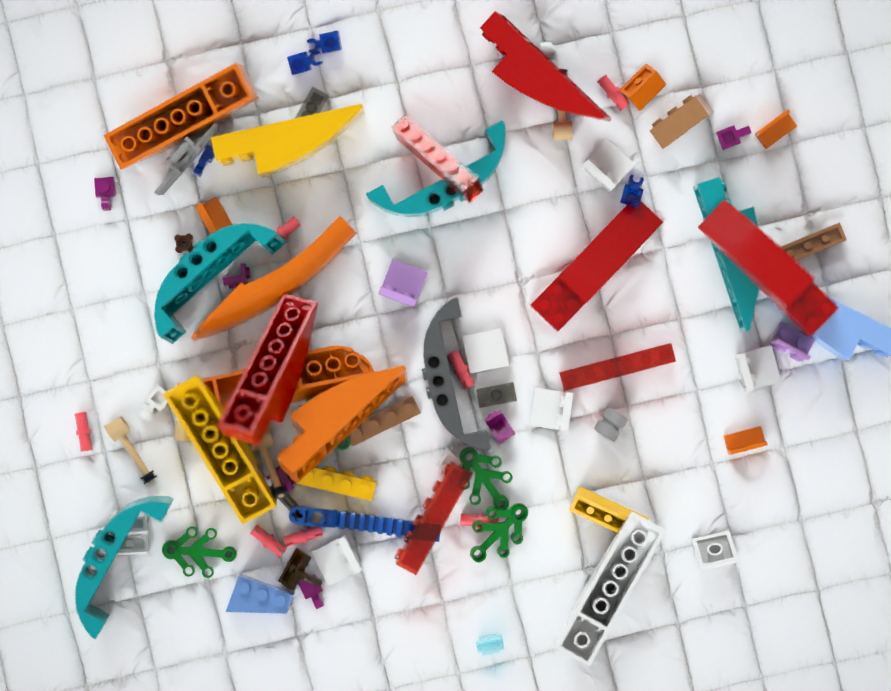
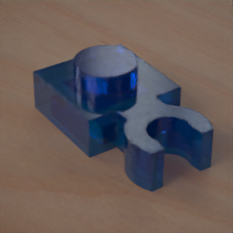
M339 31L319 34L320 40L313 38L307 40L309 44L315 43V48L309 50V53L312 54L318 53L320 49H322L323 54L342 50Z
M314 51L309 56L307 52L288 56L287 60L291 74L297 75L312 70L311 64L313 66L322 65L323 61L316 62L314 59L315 55L320 54V51Z
M206 145L193 171V174L201 177L208 162L212 163L215 158L212 146Z
M631 174L628 184L625 183L620 203L638 208L644 190L641 188L644 179L641 177L639 182H635L633 180L634 175Z

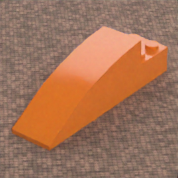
M234 63L103 136L122 170L182 143L186 136L191 139L209 130L214 123L217 125L232 118V113L256 101L259 97L242 64Z
M402 365L347 380L322 392L290 414L293 427L300 434L293 439V443L288 448L284 447L279 452L277 459L281 469L296 484L300 482L408 380L406 367Z

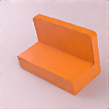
M645 64L619 91L633 103L637 110L641 111L666 86V83L655 69Z
M789 109L755 133V136L765 149L797 127L789 115Z
M217 197L204 204L200 203L195 206L210 234L233 225Z
M761 426L723 435L729 455L768 445L764 439Z

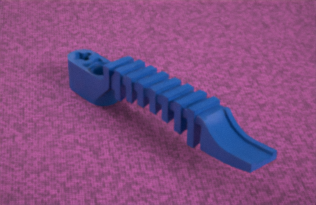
M296 506L289 512L290 521L300 525L329 528L339 527V529L349 528L348 530L358 529V531L363 532L365 530L369 533H387L390 536L395 534L396 537L403 535L411 539L440 541L442 524L307 506ZM298 510L303 514V517H300L299 520L294 515ZM315 512H319L322 515L320 523L313 520Z

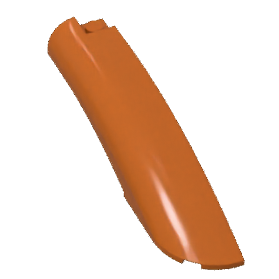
M339 216L309 247L288 263L248 284L241 282L202 322L197 329L198 332L195 331L191 339L196 341L224 332L278 305L283 293L293 295L318 275L344 249V246L357 232Z
M328 346L308 350L291 403L315 397L347 380L373 373L374 369L366 357L349 347ZM245 369L201 379L224 410Z

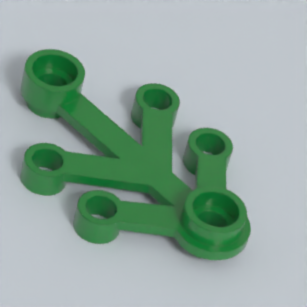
M472 447L464 448L459 455V459L463 464V470L458 485L462 490H467L470 487L468 478L472 467L475 471L472 494L469 496L470 503L472 505L480 504V490L483 483L493 497L494 507L497 510L507 509L509 500L505 495L499 494L489 478L510 483L513 479L512 474L509 471L500 472L482 469L478 462L488 463L492 467L498 468L502 464L501 458L497 455H480ZM468 454L473 455L471 460H466ZM495 458L499 459V463L496 465L492 463ZM505 474L510 475V478L508 480L503 479V476ZM464 480L468 482L465 487L461 486V482ZM473 496H478L477 502H472ZM503 500L505 504L504 506H498V502Z
M514 504L510 509L496 510L494 507L487 508L486 516L489 519L494 520L497 517H508L504 522L482 523L480 520L473 522L472 529L476 533L494 531L480 546H474L470 550V557L473 561L477 563L483 562L487 556L486 550L499 537L500 546L497 548V553L501 558L508 557L510 553L508 549L509 528L513 524L514 532L511 534V541L517 545L523 542L522 522L528 516V509L524 504ZM517 510H521L520 514H515ZM491 511H495L494 515L489 516ZM478 524H481L480 529H476ZM518 535H519L520 538L515 541V540H514L515 536H518ZM502 549H506L504 554H501ZM477 550H480L478 555H474Z
M194 526L187 528L186 533L178 540H169L162 546L163 555L167 559H175L183 569V574L187 577L195 573V568L193 565H189L182 555H189L202 570V575L205 578L212 577L214 569L208 566L200 556L220 557L226 562H232L237 557V550L232 546H227L223 550L201 548L209 540L216 538L217 531L214 528L207 529L205 534L190 547L181 546L190 538L198 535V529ZM190 529L195 530L194 536L189 534ZM209 530L214 531V537L208 536ZM170 546L174 547V553L168 552ZM226 551L232 552L231 558L226 557ZM187 567L192 568L191 574L186 573ZM205 569H210L211 575H206Z

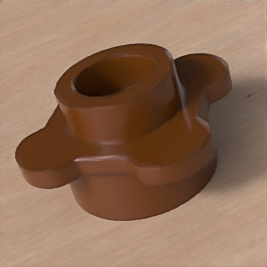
M188 233L182 236L178 234L174 237L177 246L175 251L177 253H182L183 251L191 252L193 250L192 234Z

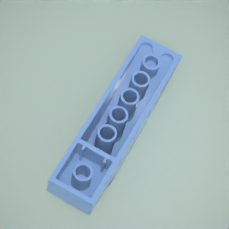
M833 299L831 300L839 309L812 336H809L827 351L842 360H850L856 346L866 350L867 348L875 350L874 354L882 358L891 356L890 327Z

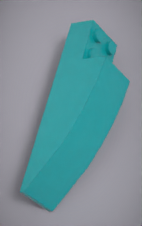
M720 177L699 183L693 187L703 220L724 199L732 205L731 200L726 198L725 191H727L724 180L721 181ZM754 206L739 211L758 226ZM711 242L740 331H749L759 288Z

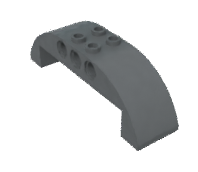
M457 297L448 301L435 314L426 331L423 346L425 368L422 369L423 378L428 380L429 383L426 392L428 399L432 398L435 411L441 423L456 439L477 449L490 450L486 429L467 434L463 433L439 322L462 317ZM431 357L439 359L440 364L438 367L432 368L429 366L428 361ZM437 375L442 376L444 379V383L440 387L433 384V378ZM444 394L447 396L448 402L446 405H439L437 403L439 395Z

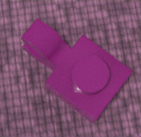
M733 125L716 132L722 150L741 144L739 138L747 136L752 132L749 126L736 130Z
M114 177L94 178L95 197L101 198V209L103 211H110V197H116Z
M304 580L298 582L305 599L311 597L316 610L324 606L318 594L323 591L321 586H315Z

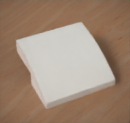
M503 328L462 336L470 374L510 366Z
M109 514V521L115 514ZM139 514L117 555L149 554L147 514ZM109 532L112 537H115L112 532Z

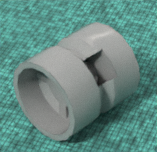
M607 406L602 415L604 420H599L594 430L615 442L620 434L618 429L623 428L629 419Z

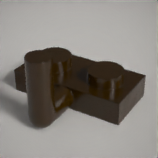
M296 548L278 582L294 591L300 578L318 587L322 585L321 579L304 571L312 557L301 549Z

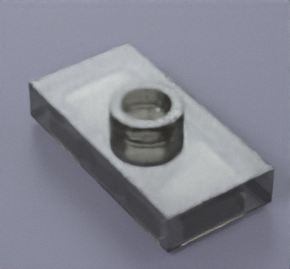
M312 86L295 118L320 113L329 95Z
M514 382L476 389L479 408L517 401Z

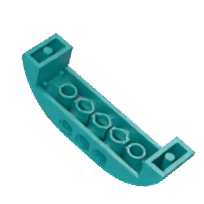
M503 120L485 129V135L494 150L490 154L395 205L392 203L383 185L366 193L368 200L387 213L403 217H420L434 213L442 208L446 211L454 206L455 201L459 199L461 202L471 197L472 192L487 182L496 171L505 145V124ZM471 178L474 183L471 186H466L463 180ZM449 187H454L457 192L454 195H449L446 190ZM432 196H437L440 201L438 204H431L429 199Z
M243 223L224 227L212 233L203 241L198 242L189 254H185L179 259V263L167 274L158 290L154 308V319L159 337L171 344H174L187 331L174 317V314L256 240L265 250L273 255L287 243L285 239L267 227Z
M149 496L127 504L111 518L103 531H98L91 544L94 546L89 547L82 559L85 563L81 568L75 586L76 610L83 627L91 638L96 640L110 614L93 606L90 602L140 512H143L161 522L174 498L170 496ZM109 532H112L115 537H112Z

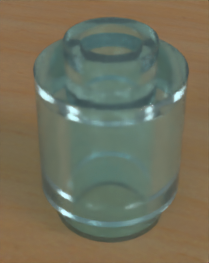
M495 633L478 637L479 641H476L478 653L482 652V656L499 653L500 650L504 649L501 634L497 635Z

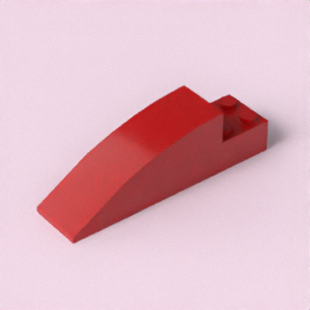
M494 11L480 27L483 31L481 35L487 41L497 44L495 48L502 55H505L491 72L506 84L522 94L560 111L609 122L612 120L606 112L503 14Z
M635 196L540 294L530 307L556 332H559L657 230L663 221Z
M725 199L697 227L807 336H812L839 309L813 283L815 278L774 240Z
M283 293L217 424L224 436L259 446L271 420L283 423L308 353L318 307L317 302Z

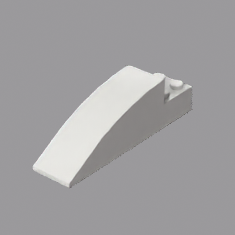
M631 511L571 609L573 612L554 644L555 648L590 667L666 530Z

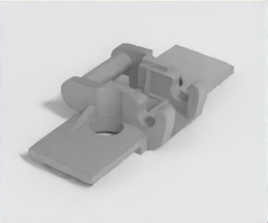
M216 123L203 136L193 141L186 136L178 150L164 161L169 169L165 180L155 190L154 193L156 195H164L210 143L211 137L217 135L219 126ZM187 151L188 154H187V155L185 156V158L180 162L179 159H180V158L184 155V153Z

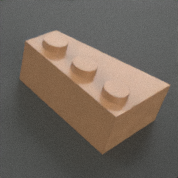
M701 94L694 97L692 95L688 96L682 101L684 105L680 108L675 106L667 112V118L664 120L659 118L651 124L653 128L649 131L662 149L669 146L714 112Z

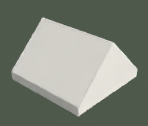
M729 531L692 539L697 566L700 570L739 562Z

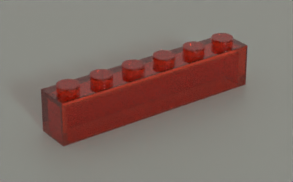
M406 115L391 126L397 140L467 202L471 203L484 191L478 177Z
M672 343L558 372L562 389L566 391L676 362Z
M453 461L444 465L441 471L443 476L440 481L436 480L434 483L432 496L430 498L427 497L424 501L422 514H417L413 521L415 526L412 532H407L403 540L405 542L403 548H399L395 553V564L414 575H417L473 474Z

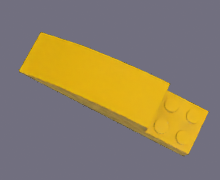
M357 104L211 137L215 159L219 164L228 166L234 164L235 160L240 159L242 162L253 160V156H255L258 174L262 178L281 172L308 159L331 144L364 113L363 105Z
M196 375L163 393L242 525L276 507L277 499L273 498L269 485L258 469V459L248 443L224 436L217 424L224 412V408L201 378Z

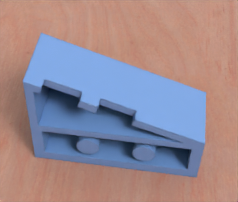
M240 574L226 612L287 614L295 593Z

